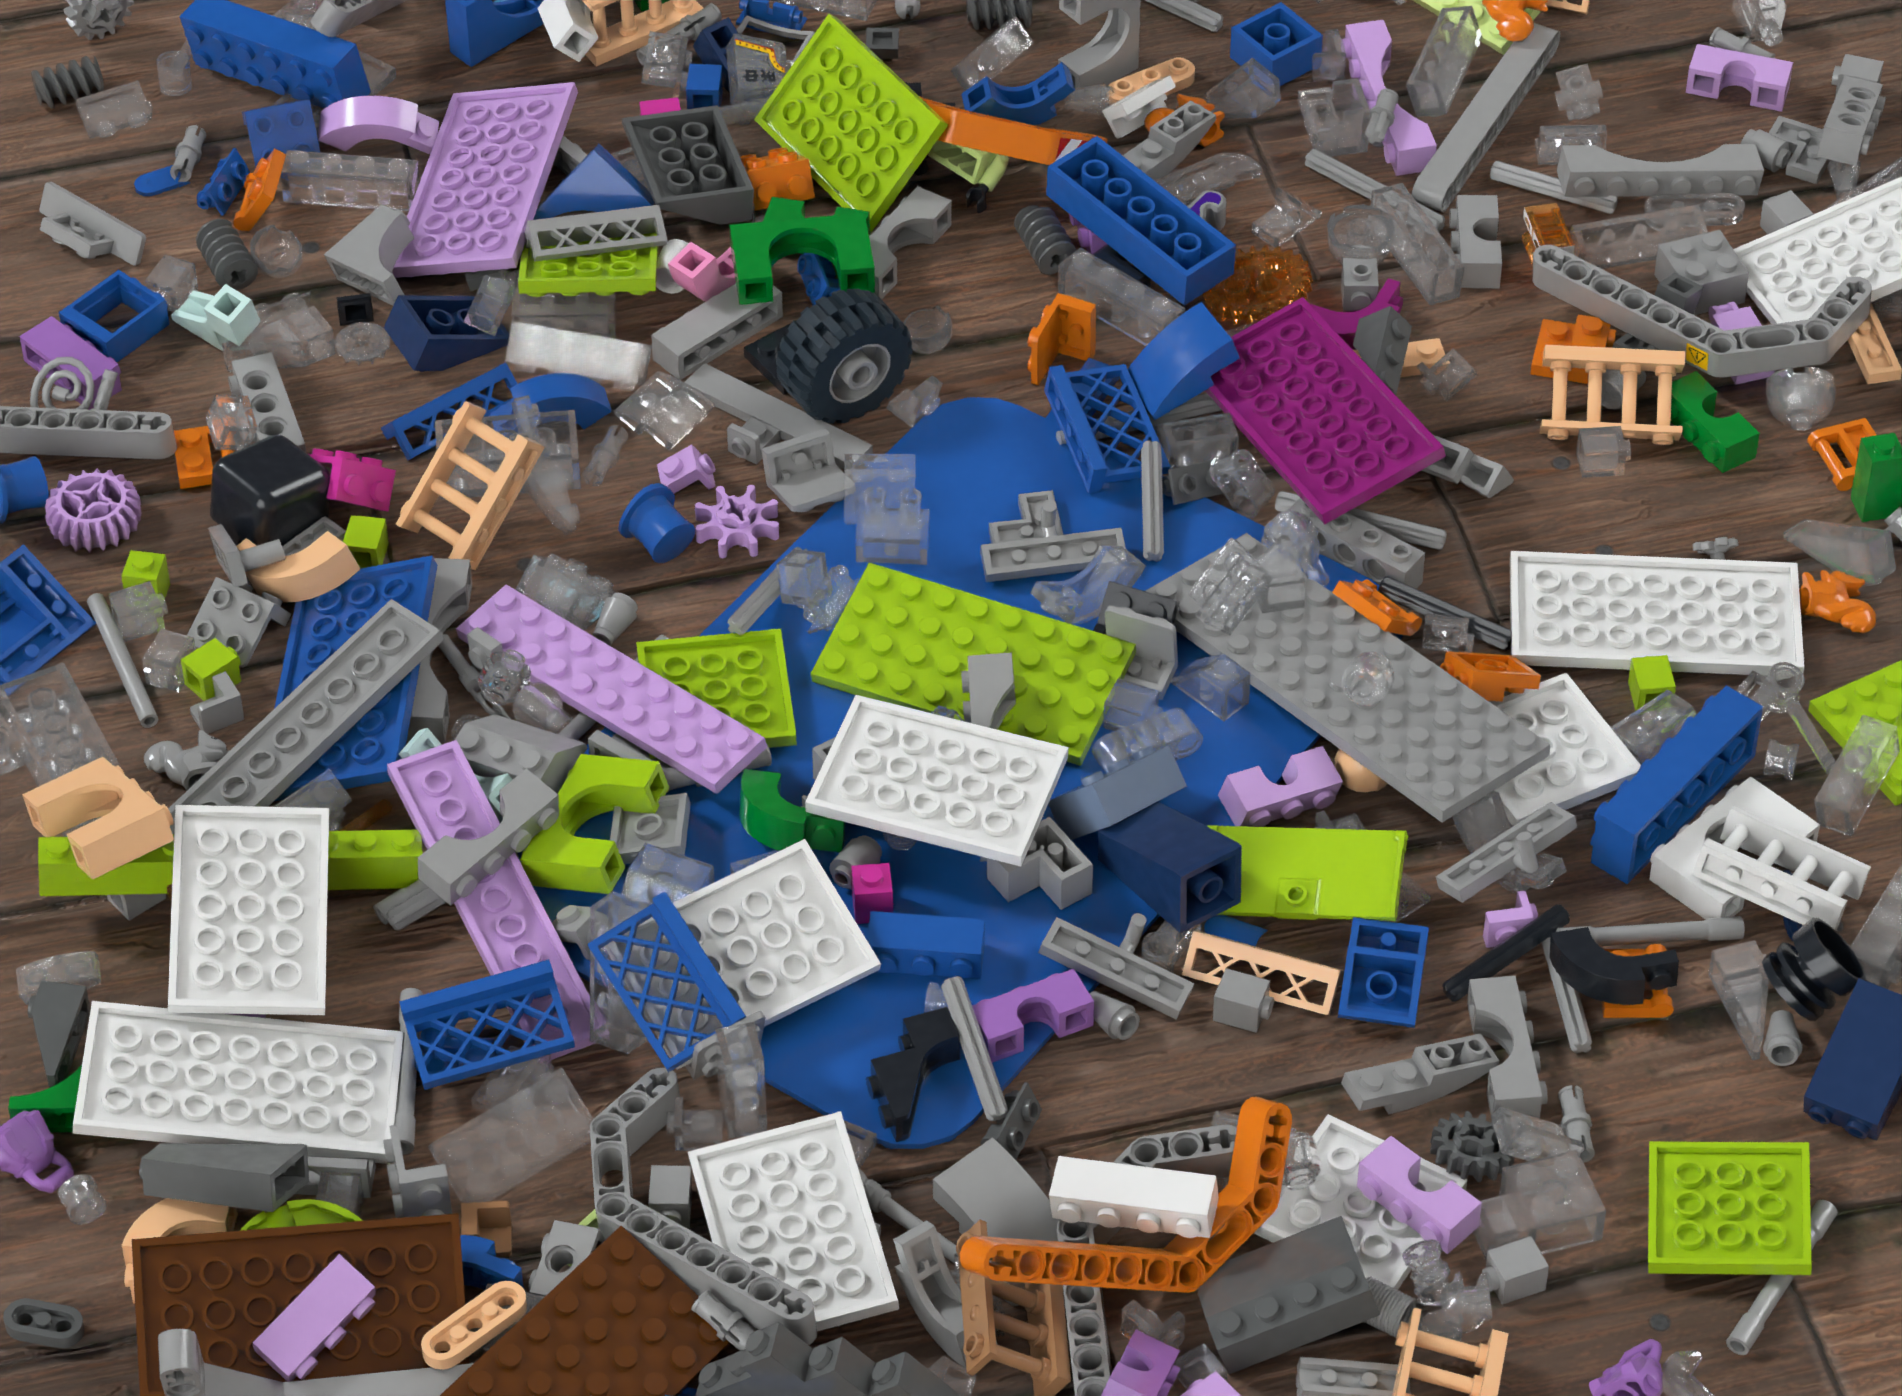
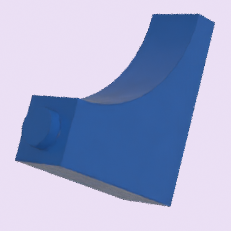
M598 144L538 206L533 220L553 218L571 211L603 212L653 206L655 203L650 191L606 149Z

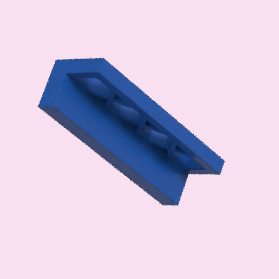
M505 362L381 427V430L387 440L395 436L406 459L410 460L442 443L447 432L434 427L438 413L444 412L454 416L466 399L473 397L483 401L482 408L487 410L481 420L482 422L490 418L492 412L513 399L511 398L503 402L492 398L494 385L504 379L510 390V388L517 385V382ZM487 388L485 395L478 393ZM458 403L457 410L450 408ZM489 403L496 406L488 410ZM429 419L428 425L421 423ZM411 427L426 431L423 444L414 450L404 433L405 430ZM432 433L438 435L437 438L430 441Z

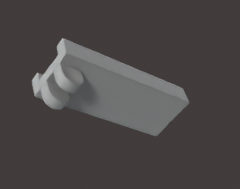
M1300 1357L1296 1375L1297 1396H1392L1398 1364ZM1408 1378L1406 1393L1411 1394L1410 1379Z

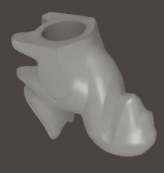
M199 730L198 746L183 750L179 744L173 741H161L148 748L144 754V763L149 770H153L156 773L166 772L171 781L182 785L188 790L218 760L224 757L227 753V746L223 741L206 734L203 730Z

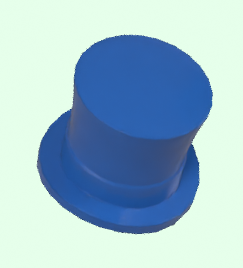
M36 456L0 465V524L5 522L9 513L45 507L46 499L49 498L48 484L43 467Z
M660 483L650 484L634 496L622 514L618 530L625 538L635 537L639 540L656 563H665L679 556L690 545L695 535V527L675 509V495L672 490Z

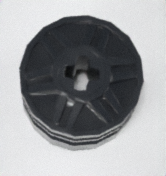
M1813 917L1793 934L1794 946L1782 942L1778 946L1777 952H1770L1762 961L1764 971L1778 994L1800 1016L1809 1021H1816L1823 1015L1824 1009H1831L1835 1005L1834 993L1839 996H1847L1853 991L1858 978L1866 979L1864 967L1849 944L1828 923Z

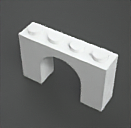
M544 0L537 8L554 48L580 62L598 40V35L590 18L591 10L582 0Z
M1751 776L1739 786H1732L1725 797L1717 804H1711L1706 807L1696 821L1691 825H1684L1666 845H1659L1650 858L1652 865L1649 880L1705 920L1708 918L1734 917L1744 906V898L1692 875L1702 845L1706 839L1709 838L1718 843L1724 841L1720 839L1732 805L1817 842L1820 824Z

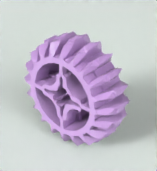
M98 468L93 473H86L82 470L79 476L69 474L68 481H58L57 487L50 490V495L46 499L45 505L46 523L54 539H59L63 546L72 545L75 551L85 547L89 553L95 547H100L103 551L105 546L109 544L117 547L119 539L129 540L130 532L137 531L138 521L141 520L140 516L142 514L140 496L137 494L132 481H127L123 474L115 476L112 470L100 473Z

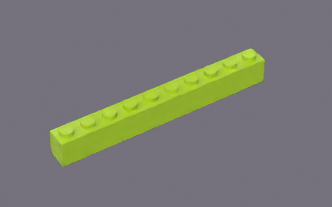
M417 829L329 831L327 890L406 888L419 880L418 857L423 854L422 837ZM38 837L39 896L172 894L174 841L95 879H91L77 866L68 837Z

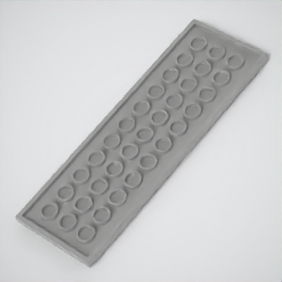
M1248 533L1146 590L1149 593L1180 601L1173 624L1177 632L1440 822H1444L1550 756V744L1393 634L1383 631L1377 624L1372 623L1327 588Z

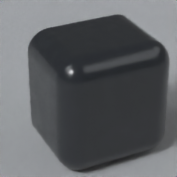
M283 435L268 436L220 458L214 464L212 469L210 516L215 522L223 525L236 546L246 538L256 546L279 539L281 545L284 546L322 517H329L330 499L326 497L330 473L326 467Z

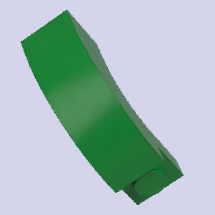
M744 769L741 779L739 816L743 828L749 835L760 843L778 851L803 839L807 841L811 849L839 853L842 851L846 822L808 813L806 808L784 800L780 796L781 773Z

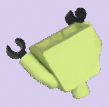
M937 140L916 169L915 174L919 176L927 172V158L930 156L972 184L979 183V187H972L967 191L966 201L967 208L973 201H978L977 213H982L986 209V193L988 191L992 192L1004 175L1009 158L1008 156Z

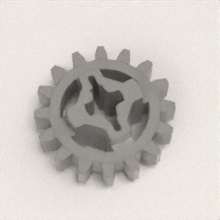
M66 0L70 6L64 8V13L67 15L65 20L79 37L85 35L88 40H92L96 34L99 39H103L105 32L109 31L113 35L115 34L114 27L116 25H125L122 18L124 16H131L132 12L127 7L132 6L134 1Z

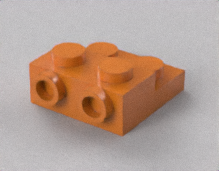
M1578 314L1576 324L1543 319L1530 374L1553 378L1554 371H1551L1550 367L1542 366L1545 345L1612 348L1616 340L1617 330L1611 329L1610 324L1593 316ZM1571 368L1567 375V381L1588 384L1589 373L1585 372V368Z
M1446 651L1444 662L1440 665L1441 669L1487 701L1503 702L1504 691L1521 694L1524 693L1525 689L1539 690L1541 675L1517 658L1512 657V655Z

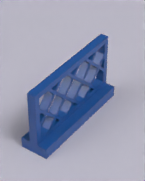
M1126 364L1065 372L1063 365L1049 367L1044 391L1060 429L1064 433L1066 443L1087 492H1101L1103 483L1142 478L1141 461L1138 460V457L1141 454L1143 443L1148 440L1151 442L1158 441L1159 443L1160 441ZM1120 377L1123 386L1119 390L1104 383L1105 379ZM1082 382L1092 388L1088 394H1085L1075 389L1072 384ZM1098 390L1113 397L1109 405L1093 397ZM1119 401H1122L1132 406L1134 411L1129 415L1115 408ZM1087 405L1103 413L1099 420L1085 414L1084 409ZM1108 416H1111L1125 424L1121 430H1118L1104 422ZM1130 427H1134L1144 432L1145 438L1141 441L1126 434ZM1098 431L1114 438L1110 446L1096 440L1095 435ZM1119 442L1135 448L1136 451L1132 456H1129L1115 448ZM1161 446L1162 475L1169 474L1168 470L1171 466ZM1111 457L1125 464V467L1109 470L1106 461Z
M664 891L652 898L653 904L587 945L669 1073L693 1057L696 1044L746 1018V1015ZM652 917L659 927L656 941L635 938L638 925ZM630 931L629 937H627V936H622V935H624L625 933H627V932ZM663 935L670 945L662 943ZM612 941L627 944L622 962L605 959L600 949ZM633 945L653 949L649 968L628 964ZM660 950L676 953L679 960L675 973L655 969ZM683 966L690 976L682 975ZM612 968L620 969L618 977L616 976ZM626 971L647 975L642 994L625 990L623 982ZM653 976L673 980L669 999L648 995ZM680 981L696 984L699 989L696 1004L675 1000ZM703 998H705L710 1007L702 1006ZM632 999L640 1001L638 1009ZM646 1002L667 1006L662 1025L649 1023L644 1020L643 1013ZM673 1007L694 1011L689 1030L668 1026ZM700 1013L716 1016L722 1027L711 1034L695 1032ZM651 1030L660 1032L658 1040ZM666 1033L687 1037L684 1050L669 1059L663 1049ZM693 1039L699 1040L698 1042L692 1045Z
M549 959L399 1001L424 1090L575 1047L574 1038ZM551 995L553 1001L545 1013L530 1007L534 999ZM510 1007L516 1010L508 1023L492 1017L498 1009ZM523 1014L540 1020L532 1033L515 1027ZM470 1017L478 1020L470 1034L455 1028L459 1020ZM486 1024L502 1031L494 1044L478 1038ZM547 1024L561 1029L564 1035L562 1038L551 1041L542 1039L539 1036ZM430 1027L441 1031L432 1045L418 1039L416 1033ZM449 1035L464 1041L456 1055L440 1048ZM509 1035L526 1041L520 1050L513 1052L501 1047ZM472 1045L488 1052L483 1060L474 1063L464 1059ZM421 1050L427 1052L424 1057ZM434 1056L450 1062L445 1071L428 1075L427 1066Z

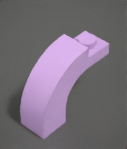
M386 96L351 97L337 101L320 112L318 141L347 151L355 144L364 140L388 139L430 154L438 135L439 121L419 113L418 104L403 99Z

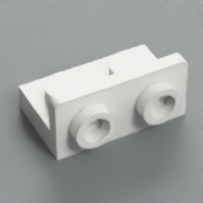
M1170 75L1150 82L1102 110L1117 139L1143 126L1149 112L1156 108H1167L1164 102L1167 99L1165 93L1176 87Z

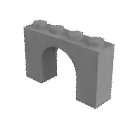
M1059 0V9L1079 25L1108 11V16L1102 29L1090 42L1058 59V64L1063 62L1070 69L1075 88L1071 95L1076 99L1081 100L1138 69L1141 0Z

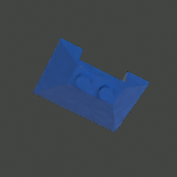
M24 544L0 562V700L96 625V622Z

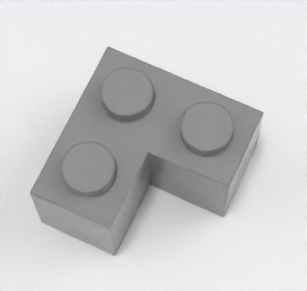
M1050 817L1040 822L1021 867L987 858V879L1008 902L1040 886L1062 910L1092 894L1093 864Z

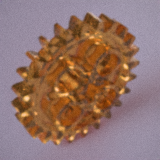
M1264 245L1259 251L1254 246H1251L1247 253H1244L1241 249L1237 250L1238 256H1235L1234 274L1203 293L1206 308L1212 310L1213 316L1220 315L1223 322L1232 317L1233 325L1238 324L1241 320H1245L1246 326H1250L1253 320L1261 321L1302 297L1307 301V293L1312 292L1311 283L1313 281L1308 261H1303L1301 254L1294 255L1293 249L1282 253L1281 246H1277L1273 251L1269 250L1268 245Z

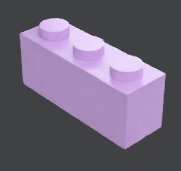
M338 1254L253 1342L254 1351L287 1382L293 1381L296 1377L301 1380L304 1379L317 1365L318 1361L315 1357L325 1347L331 1350L343 1339L347 1333L343 1328L354 1317L360 1320L375 1305V1301L372 1299L376 1295L375 1286L345 1258Z

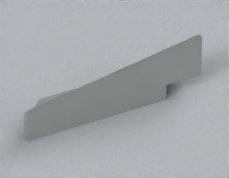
M1433 435L1444 446L1446 457L1424 468L1422 471L1458 484L1460 481L1487 498H1491L1513 483V477L1503 465L1477 456L1467 447Z

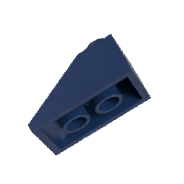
M398 295L384 325V329L412 369L420 372L443 371L511 345L513 338L483 296Z

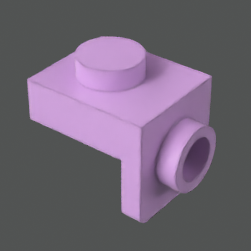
M692 444L657 464L661 484L669 487L673 493L680 491L697 480H700L709 490L715 487L713 477L715 466L713 461L707 454L704 453L702 455Z
M1517 891L1515 908L1486 912L1483 931L1486 948L1497 946L1538 917L1536 905L1534 903L1529 904L1526 891Z

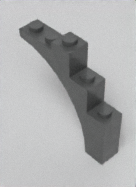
M779 1322L751 1333L745 1345L746 1349L707 1364L699 1374V1384L695 1395L961 1396L906 1351L875 1363L843 1337L811 1348Z

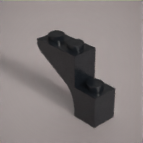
M947 1007L903 1018V1035L898 1036L900 1052L871 1059V1076L866 1077L867 1089L872 1100L878 1099L880 1104L878 1112L884 1129L890 1128L895 1142L906 1140L911 1135L921 1087L926 1077L938 1067L960 1060V1035Z

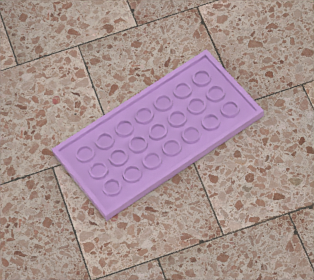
M574 82L453 93L407 215L410 221L408 227L414 239L405 247L394 265L392 274L395 278L498 269L506 270L517 267L525 245L524 232L527 221L534 219L578 94Z

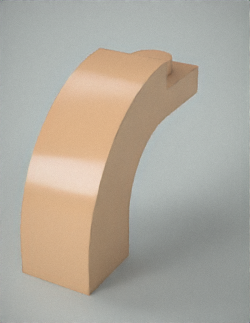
M327 531L305 549L285 556V560L247 571L245 574L258 595L262 596V593L266 592L283 602H299L318 597L335 589L357 573L360 567L348 546ZM246 538L236 547L241 551L256 545Z
M165 1198L141 1214L128 1230L122 1244L126 1265L124 1283L125 1287H130L133 1304H135L132 1239L234 1231L238 1216L237 1208Z

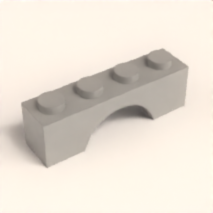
M917 186L908 197L905 196L901 200L899 206L890 216L887 215L882 220L881 225L872 234H869L875 266L874 294L877 297L883 299L897 284V258L893 255L894 252L911 244H934L951 226V200Z
M527 768L500 790V813L503 820L494 831L484 837L472 840H461L445 835L418 857L419 880L450 906L460 897L465 898L470 895L476 888L477 883L485 876L495 874L509 856L514 852L524 850L537 833L542 829H549L556 822L559 816V795Z
M1516 976L1470 979L1467 1006L1473 1033H1481L1482 1036L1493 1039L1509 1055L1503 1063L1489 1069L1486 1094L1492 1121L1499 1120L1500 1124L1539 1121L1541 1105L1547 1104L1548 1095L1545 1081H1539L1538 1074L1541 1071L1538 1050L1532 1051L1531 1044L1534 1042L1532 1021H1525L1524 1014L1527 1013L1525 991H1519Z

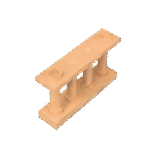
M582 0L593 12V26L598 35V40L585 55L597 67L646 46L660 35L680 24L683 17L686 15L692 16L702 10L703 7L696 0H670L663 4L661 0H648L649 10L634 16L633 0H620L621 22L606 27L605 6L619 0Z
M1545 345L1542 366L1550 367V370L1554 371L1552 420L1542 419L1540 434H1548L1547 437L1553 440L1568 439L1569 435L1652 439V443L1657 445H1671L1673 440L1679 441L1683 426H1671L1672 377L1676 376V373H1682L1685 366V351ZM1571 368H1585V372L1589 373L1587 421L1566 420L1567 375ZM1606 369L1620 370V374L1623 375L1622 423L1601 422L1602 374L1606 373ZM1641 371L1655 372V375L1658 376L1657 425L1636 424L1637 375H1640Z
M465 401L462 407L455 412L451 427L411 498L402 506L396 525L416 533L423 526L453 546V550L448 557L449 559L470 560L471 569L476 570L545 447L535 440L519 434L514 441H511L481 422L487 410ZM473 434L505 453V458L497 472L464 453ZM456 465L488 484V488L479 503L446 483ZM439 495L470 515V520L463 533H458L429 514Z
M1413 1308L1408 1323L1401 1321L1395 1345L1402 1348L1392 1396H1415L1406 1393L1408 1378L1469 1394L1468 1396H1498L1509 1333L1493 1329L1487 1345L1480 1343L1478 1347L1418 1330L1422 1309ZM1414 1347L1474 1362V1367L1481 1368L1480 1374H1474L1473 1378L1413 1362Z

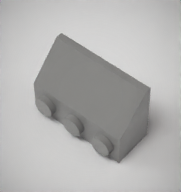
M496 714L465 723L455 738L474 774L482 777H496L508 773L514 779L527 768L557 794L564 784L569 770L573 768L580 754H584L588 748L586 743Z

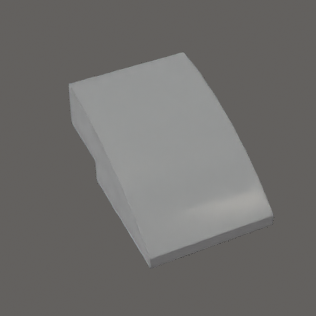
M993 1137L933 1179V1199L959 1222V1232L961 1234L967 1232L979 1220L987 1222L988 1237L1058 1241L1057 1223L1059 1219L1052 1218L1050 1200L1024 1168Z

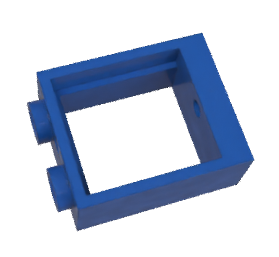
M120 270L114 272L59 312L60 322L63 325H69L75 334L85 341H90L99 352L107 358H113L116 362H119L170 325L166 299L160 293L151 291L136 278H131ZM121 303L139 313L113 333L96 323L97 320Z

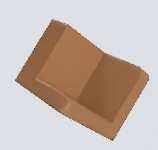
M508 1201L461 1203V1235H471L492 1240L495 1242L496 1257H510L512 1255L510 1203Z

